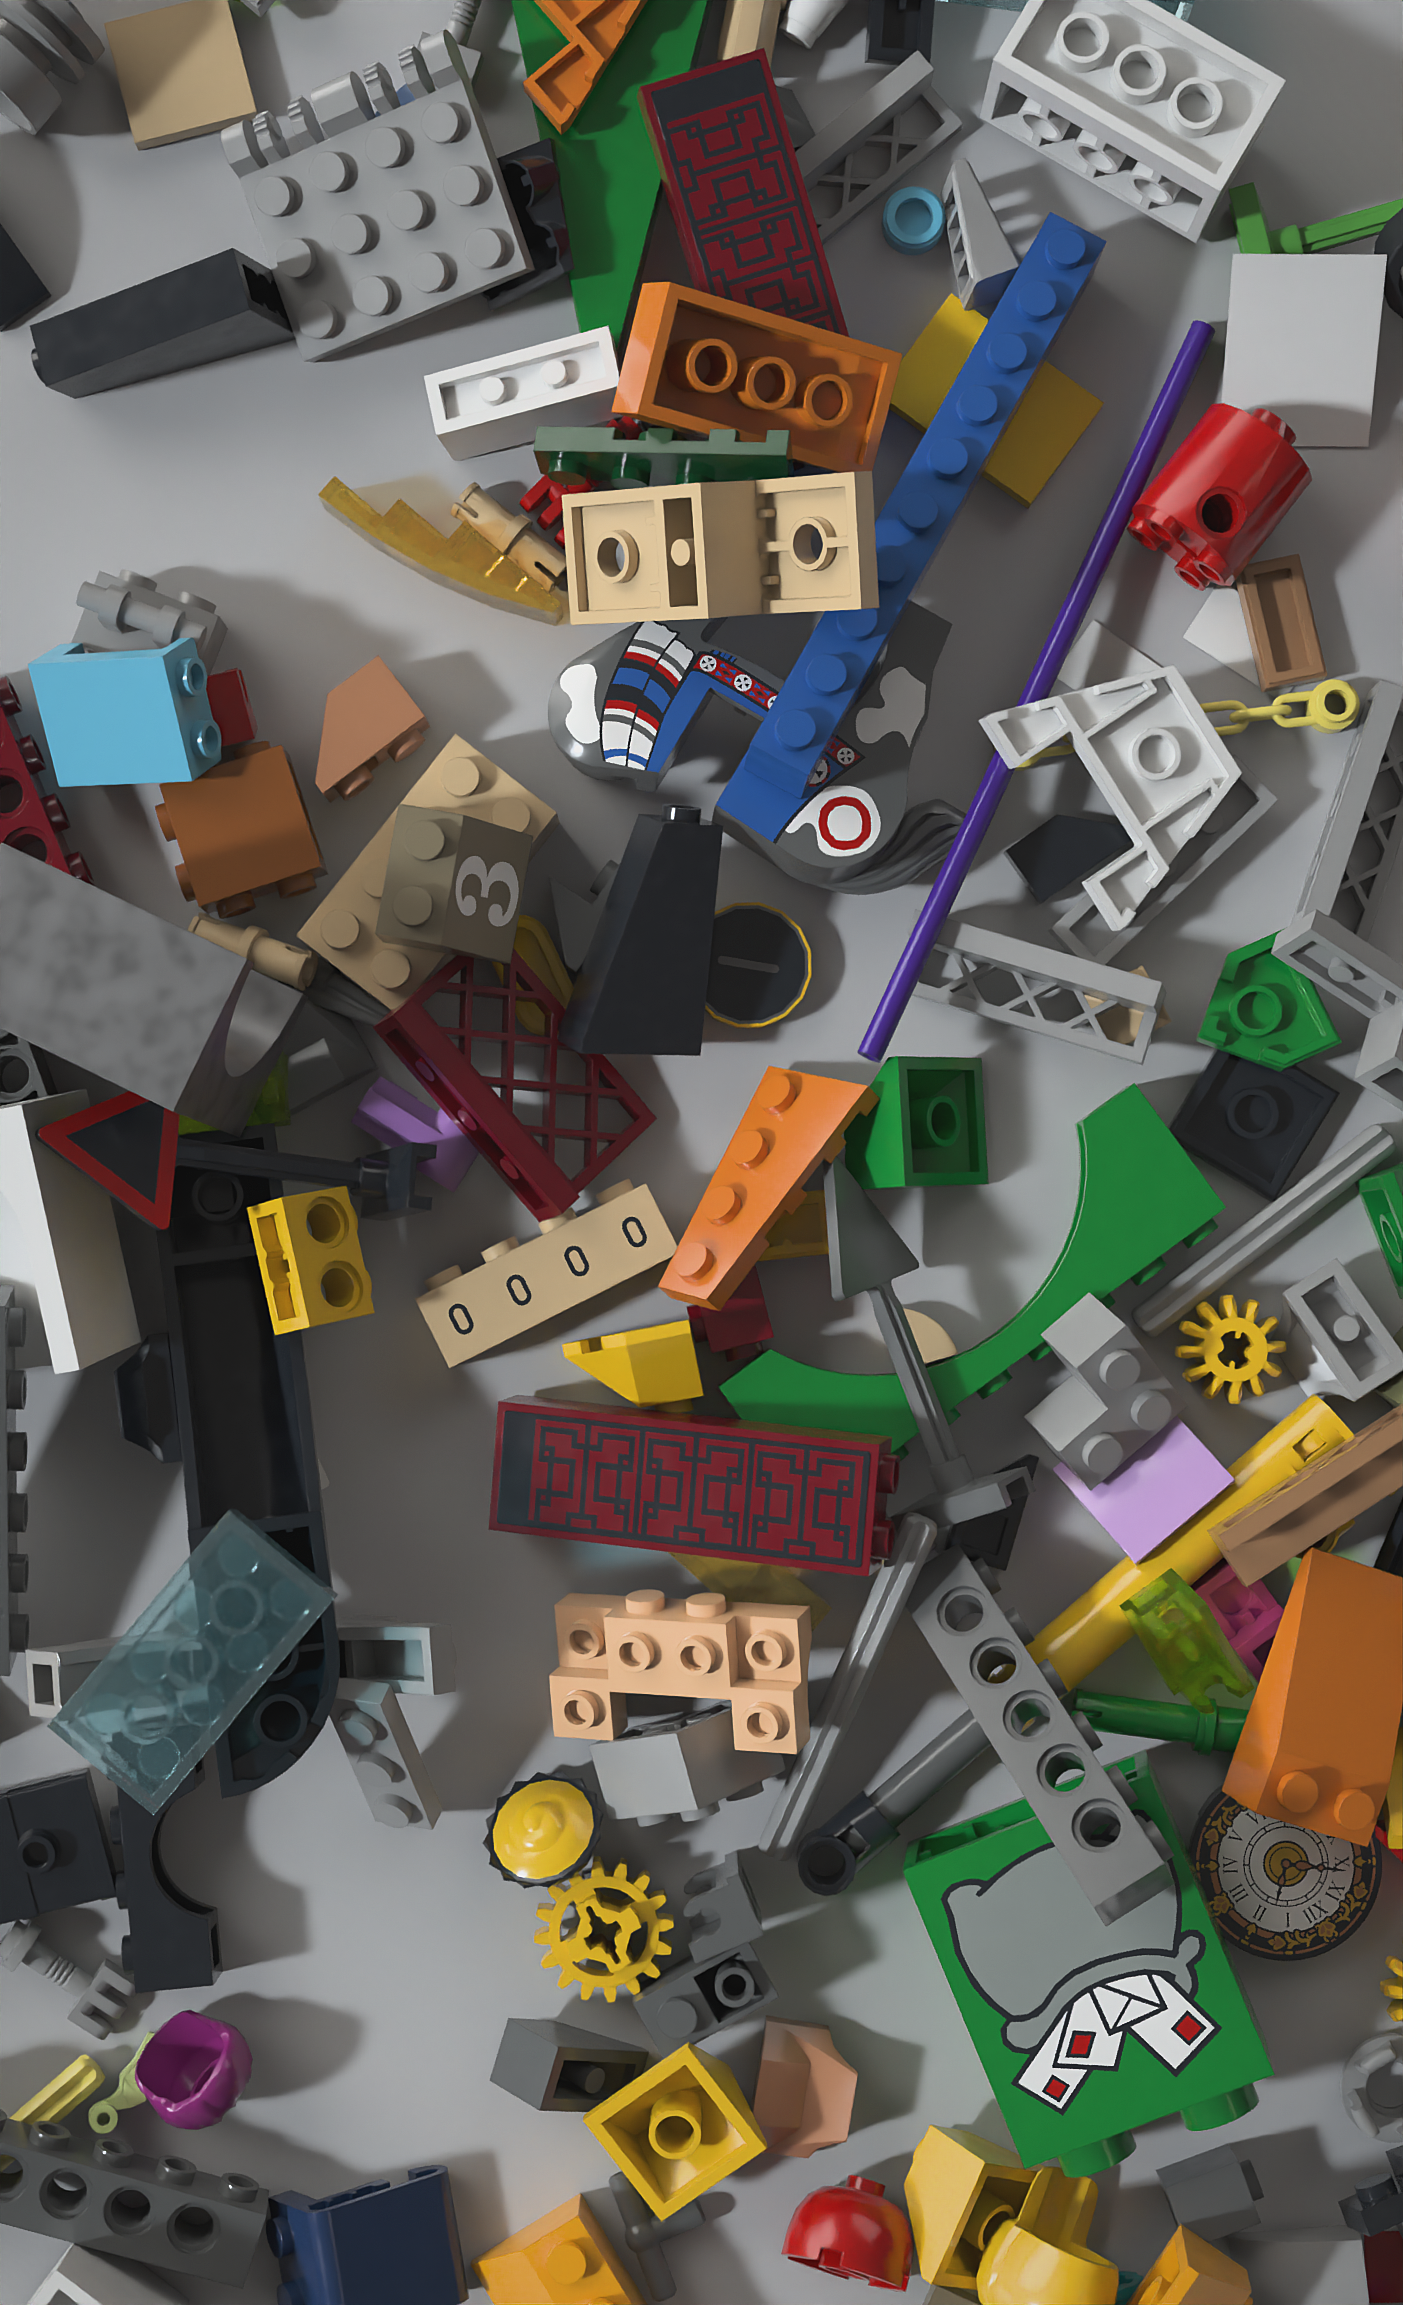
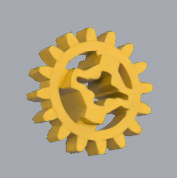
M594 1856L591 1873L584 1875L581 1870L574 1878L569 1879V1885L565 1886L560 1883L552 1885L547 1889L550 1896L556 1902L555 1904L539 1903L536 1916L543 1921L549 1922V1926H543L535 1930L534 1943L551 1946V1949L542 1956L541 1965L544 1969L552 1968L558 1964L561 1966L562 1971L557 1984L560 1988L564 1989L575 1979L582 1983L581 1999L587 2001L592 1995L594 1987H601L604 1989V1995L609 2003L615 2002L617 1986L625 1984L634 1995L640 1993L641 1983L639 1974L641 1972L656 1979L661 1974V1966L653 1956L654 1954H671L672 1942L666 1937L659 1935V1932L667 1931L674 1927V1916L668 1913L657 1912V1909L667 1901V1894L664 1889L656 1890L652 1893L647 1892L646 1888L651 1874L645 1869L633 1879L627 1876V1859L620 1858L614 1871H605L601 1856ZM599 1888L617 1889L628 1894L629 1897L623 1900L603 1895ZM574 1900L576 1910L580 1916L579 1923L569 1929L566 1935L562 1936L561 1919L568 1905ZM593 1910L596 1916H600L606 1924L618 1922L614 1937L616 1948L612 1941H608L602 1933L591 1936L594 1924ZM647 1921V1939L639 1954L634 1957L632 1947L629 1944L630 1935L641 1928L642 1923ZM589 1958L606 1963L609 1970L594 1969L580 1963V1961Z

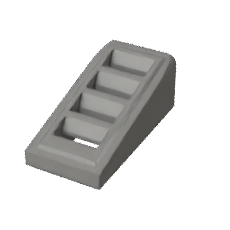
M963 158L954 161L940 196L945 209V222L960 300L964 311H969L1000 300L1018 270L1020 263L969 161Z

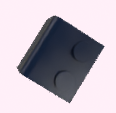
M442 2165L418 2167L407 2170L409 2181L392 2187L389 2181L379 2179L318 2200L293 2190L268 2197L271 2219H268L266 2222V2236L273 2255L278 2258L282 2283L277 2287L278 2305H458L469 2299V2291L448 2168Z

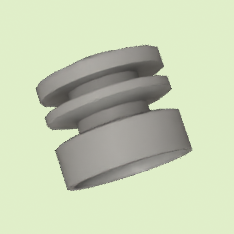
M0 0V113L12 123L33 135L40 130L63 102L59 92L46 74L51 71L58 77L77 84L84 77L85 73L75 57L93 65L105 51L99 37L86 23L82 14L70 0Z

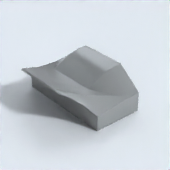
M1338 1258L1283 1292V1313L1279 1325L1270 1340L1286 1342V1351L1278 1353V1355L1307 1397H1310L1312 1394L1318 1397L1341 1395L1356 1402L1403 1372V1352Z

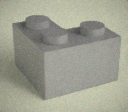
M1089 1292L1041 1334L1072 1375L1024 1417L1055 1456L1091 1491L1187 1407V1404L1129 1328Z
M731 1700L716 1703L679 1720L634 1726L624 1730L615 1740H600L589 1745L609 1819L637 1818L640 1827L667 1821L675 1817L676 1813L679 1812L683 1822L699 1820L714 1815L720 1811L719 1800L726 1798L727 1801H737L755 1796L764 1791L763 1780L786 1770L781 1753L735 1750Z

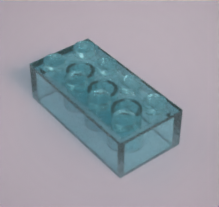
M236 1508L228 1510L47 1727L154 1815L338 1596V1593Z

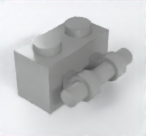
M121 569L119 577L99 571L94 584L87 581L83 582L77 595L76 604L83 607L84 611L72 643H82L85 653L162 649L179 638H193L198 657L205 665L207 676L211 674L228 630L222 619L214 614L215 604L199 596L182 591L179 594L178 600L155 592L156 582L126 569Z

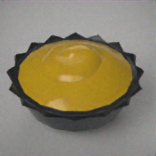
M562 1770L550 1776L537 1772L529 1781H515L509 1794L497 1798L495 1812L485 1820L488 1834L483 1841V1845L490 1852L489 1865L501 1872L503 1881L517 1882L524 1889L534 1886L549 1888L552 1885H558L574 1878L589 1863L597 1843L602 1838L600 1825L604 1814L598 1808L597 1793L587 1790L582 1778L570 1779Z

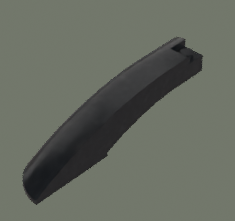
M274 1123L245 1126L240 1137L222 1130L179 1135L183 1139L278 1152ZM177 1166L174 1171L169 1226L161 1231L156 1230L176 1395L188 1520L187 1533L221 1796L224 1799L247 1793L273 1781L292 1767L313 1744L327 1721L336 1697L340 1674V1648L302 1330L280 1335L274 1334L247 1211L248 1207L284 1197L282 1180Z

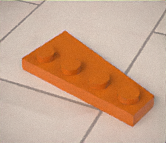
M768 1066L658 1287L672 1299L720 1311L770 1245L766 1234L775 1222L787 1213L792 1216L807 1196L801 1189L822 1160L830 1164L847 1143L841 1137L843 1132L858 1113L866 1117L880 1098L867 1085Z

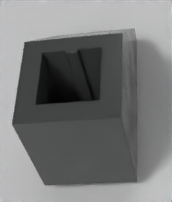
M749 1941L698 1963H695L692 1955L661 1971L657 1979L650 1977L641 1982V1991L633 1996V2005L659 2053L665 2059L686 2043L690 2042L695 2045L779 1998V1994Z

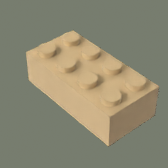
M456 733L400 803L462 814L532 835L533 841L529 862L560 824L556 811ZM398 807L296 934L302 942L390 1011L403 1003L455 956L448 953L385 943L375 934Z

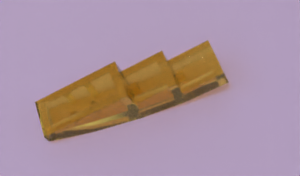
M336 476L318 494L324 509L380 552L433 583L489 607L556 626L564 617L562 605L555 597L465 520L447 539L400 498L382 517Z

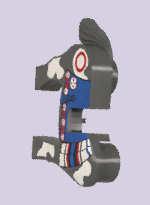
M911 601L881 655L878 677L868 692L851 708L802 798L799 799L745 770L747 750L716 802L711 822L723 825L724 833L791 877L843 894L870 895L893 890L912 882L945 860L966 813L940 799L923 802L912 807L907 812H905L908 800L907 782L913 749L928 719L933 671L953 624ZM728 617L636 622L577 657L563 669L550 693L548 723L558 748L572 766L584 775L604 781H616L626 778L637 779L636 789L656 792L713 695L734 705V711L743 716H746L748 713L763 722L785 681L735 653L707 643Z

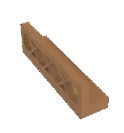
M1403 1403L1207 1530L1243 1586H1250L1403 1486Z

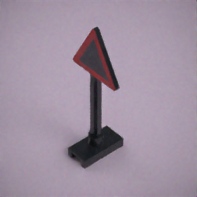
M131 1091L43 1126L35 1132V1137L38 1141L157 1231L167 1229L169 1226L174 1171L177 1166L334 1188L347 1185V1189H349L352 1196L362 1197L360 1218L387 1221L432 1210L433 1197L414 1195L417 1163L436 1159L437 1145L411 1142L368 1154L366 1158L357 1157L353 1162L183 1139L178 1133L180 1114Z

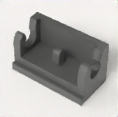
M737 1850L726 1854L724 1863L699 1872L684 1885L685 1894L697 1893L702 1887L713 1888L690 1899L683 1909L685 1917L694 1916L689 1920L692 1929V1942L689 1943V1948L695 1963L763 1936L761 1909Z

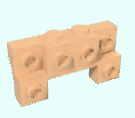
M653 1589L634 1591L626 1596L568 1593L554 1605L559 1667L549 1675L554 1737L615 1740L628 1727L626 1693L731 1700L735 1750L798 1754L810 1740L808 1710V1665L812 1641L810 1606L728 1602L725 1600L724 1595L718 1593H700L692 1595L687 1599L665 1598V1594L662 1591Z

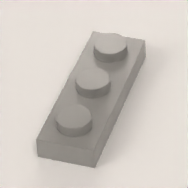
M339 1677L336 1697L329 1716L375 1821L394 1828L410 1826L433 1830L442 1812V1807L391 1684Z

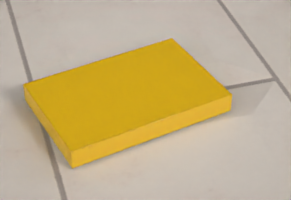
M951 293L901 360L889 409L925 434L989 320L975 309L964 311L961 300ZM1045 361L982 476L1029 509L1100 412L1104 402Z

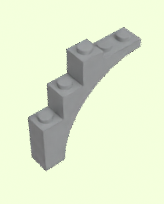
M357 1615L337 1618L340 1648L339 1677L391 1684L394 1693L439 1695L456 1692L454 1669L457 1655L452 1642L451 1624L397 1621V1617ZM160 1630L25 1650L30 1716L68 1719L109 1712L209 1701L200 1632Z

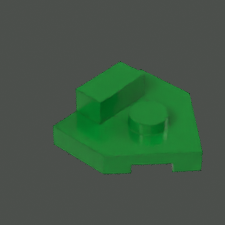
M1282 930L1237 949L1226 956L1195 1040L1279 1072L1333 1049L1342 1043L1313 981L1271 954L1276 935Z

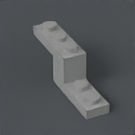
M1315 909L1276 935L1271 954L1370 1018L1354 1080L1403 1111V966L1391 959L1386 953L1376 949L1343 927L1335 919Z

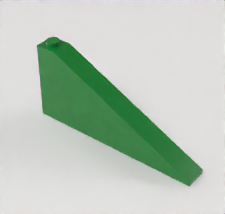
M511 0L528 78L570 42L534 0ZM648 0L570 128L562 135L532 101L540 141L547 138L555 140L565 207V219L569 231L570 247L575 268L573 272L568 274L579 331L583 333L609 326L614 338L619 365L665 190L637 95L641 86L696 69L713 0Z

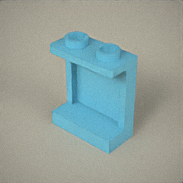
M179 638L162 649L85 653L82 643L60 644L28 664L59 787L190 782L221 760V732L212 717L206 691L207 672L204 663L198 657L193 638Z

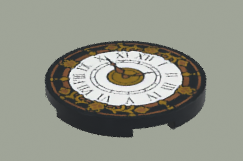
M1223 1784L1220 1785L1209 1796L1198 1812L1199 1816L1191 1834L1188 1852L1223 1937L1247 1953L1276 1961H1296L1316 1957L1346 1941L1367 1918L1380 1888L1382 1853L1380 1842L1375 1836V1828L1368 1847L1254 1813L1222 1792Z

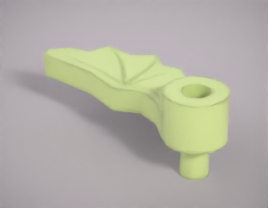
M147 2032L136 2055L119 2074V2087L111 2096L98 2101L89 2109L88 2121L96 2133H109L116 2127L118 2122L116 2110L132 2108L146 2101L145 2095L136 2084L135 2068L143 2049L154 2036V2032Z

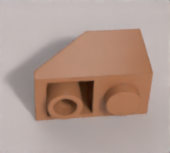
M379 655L327 694L315 784L330 803L339 796L344 801H347L361 793L374 781L375 777L371 773L374 769L390 757L396 763L411 755L424 743L425 738L422 736V733L430 728L425 715Z

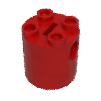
M1225 403L1212 404L1133 506L1131 511L1134 518L1127 526L1128 532L1144 547L1153 551L1160 548L1178 562L1174 567L1175 572L1183 581L1195 589L1204 591L1210 582L1231 586L1312 481L1309 467L1300 454L1292 447L1296 440L1295 433L1281 418L1268 410L1256 408L1252 415L1242 409Z

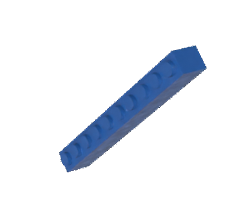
M1052 212L1049 213L875 521L879 608L824 612L752 739L744 765L745 770L799 799L802 798L1089 284L1107 241Z

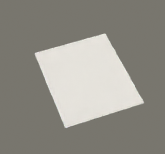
M1233 254L1221 403L1242 409L1252 415L1256 408H1262L1277 415L1296 435V440L1292 446L1369 447L1387 254Z

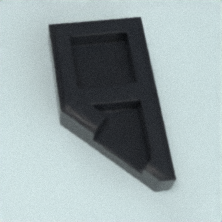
M1057 814L1008 848L1003 854L1037 902L1042 904L1132 839L1123 825Z

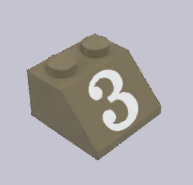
M398 804L375 934L385 943L511 965L533 836L462 814Z

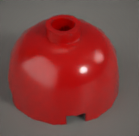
M848 2175L845 2187L823 2186L809 2193L797 2206L788 2226L781 2254L788 2256L787 2259L836 2277L847 2280L849 2277L869 2281V2286L896 2292H906L913 2266L915 2243L910 2221L903 2210L883 2198L886 2186L866 2178Z

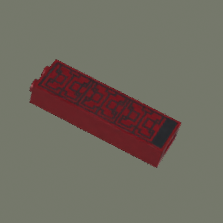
M761 48L641 86L637 100L695 290L849 337L765 49ZM793 462L794 471L805 468L804 464Z
M515 1395L498 1401L488 1530L869 1577L882 1566V1560H890L892 1555L895 1524L893 1520H885L887 1494L895 1495L898 1488L899 1455L891 1454L892 1437Z

